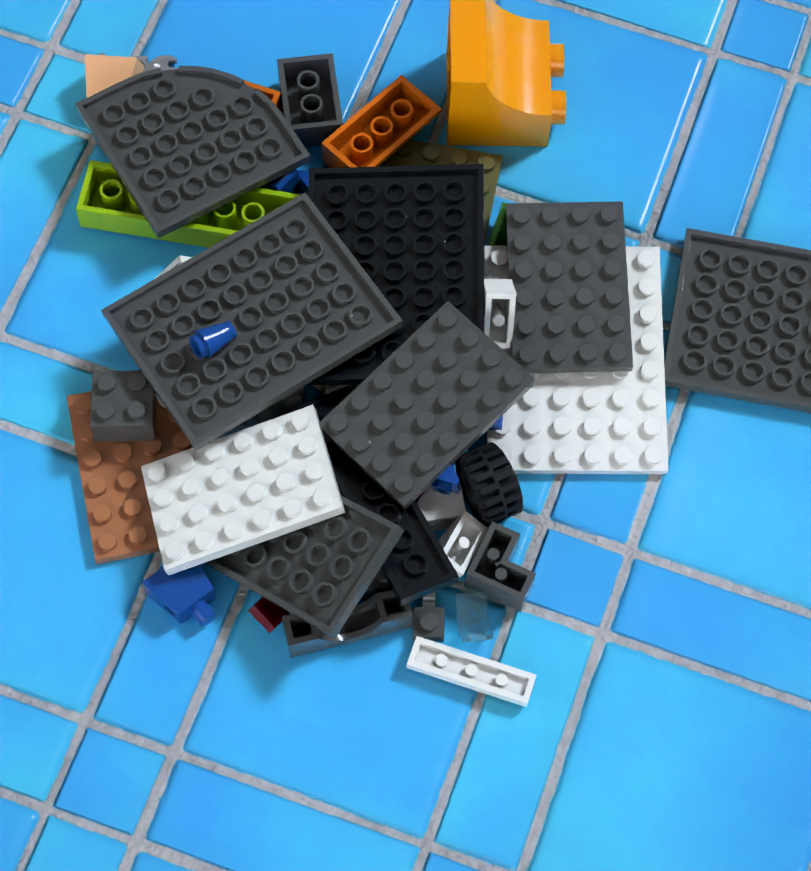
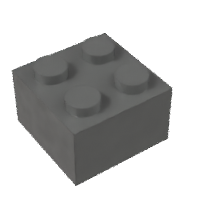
M140 370L92 371L90 428L95 442L155 440L156 393Z

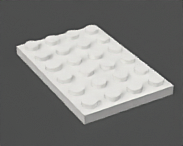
M313 405L218 438L196 451L194 448L141 466L163 567L168 576L345 513L324 436L319 425L318 415Z

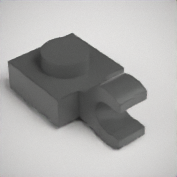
M435 592L422 597V607H413V641H415L416 636L431 641H444V607H435Z

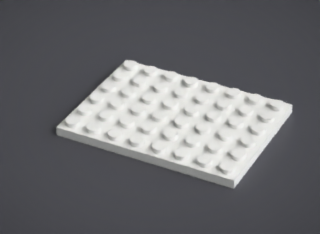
M507 246L484 247V264L492 269V276L489 279H508ZM626 246L633 355L632 371L530 373L536 379V383L503 414L502 430L486 431V444L493 442L504 452L515 474L668 473L660 247ZM501 348L512 357L511 348Z

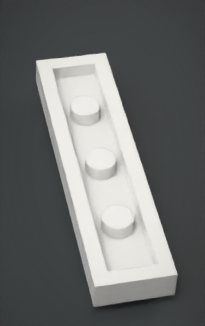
M416 636L406 666L407 669L524 707L528 705L537 676L536 674Z

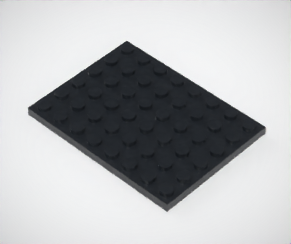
M484 164L309 169L308 197L403 320V327L306 385L361 384L447 301L485 333Z

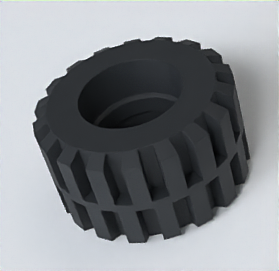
M489 442L468 451L456 460V474L459 478L463 495L471 511L483 525L489 527L492 521L498 523L523 511V496L516 474L504 452L495 443Z

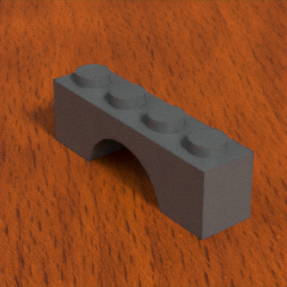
M388 590L376 593L367 601L357 605L336 638L329 636L293 614L282 616L290 657H295L412 628L413 614L410 603L401 606L394 592Z

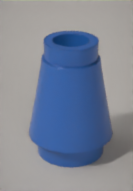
M226 321L195 330L194 335L189 337V343L199 359L203 357L210 358L232 339L236 338L237 333L232 323Z

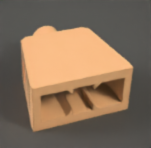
M85 54L87 98L118 82L142 73L144 65L137 57Z

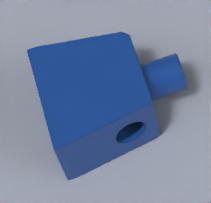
M201 564L169 576L164 571V567H162L142 582L145 593L179 623H184L193 616L201 627H204L216 617V614L208 605L216 598L215 591Z

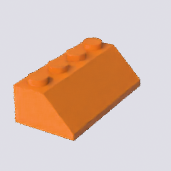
M400 75L321 143L322 162L329 168L378 167L441 113L442 108L405 77Z

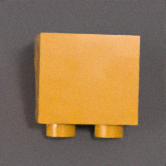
M449 0L446 50L447 146L548 147L551 125H564L566 118V92L551 90V77H563L564 44L550 43L549 21L528 19L514 15L499 7L493 0Z

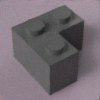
M492 521L466 573L464 585L468 589L519 612L522 611L534 586L536 573L511 562L518 549L520 534Z

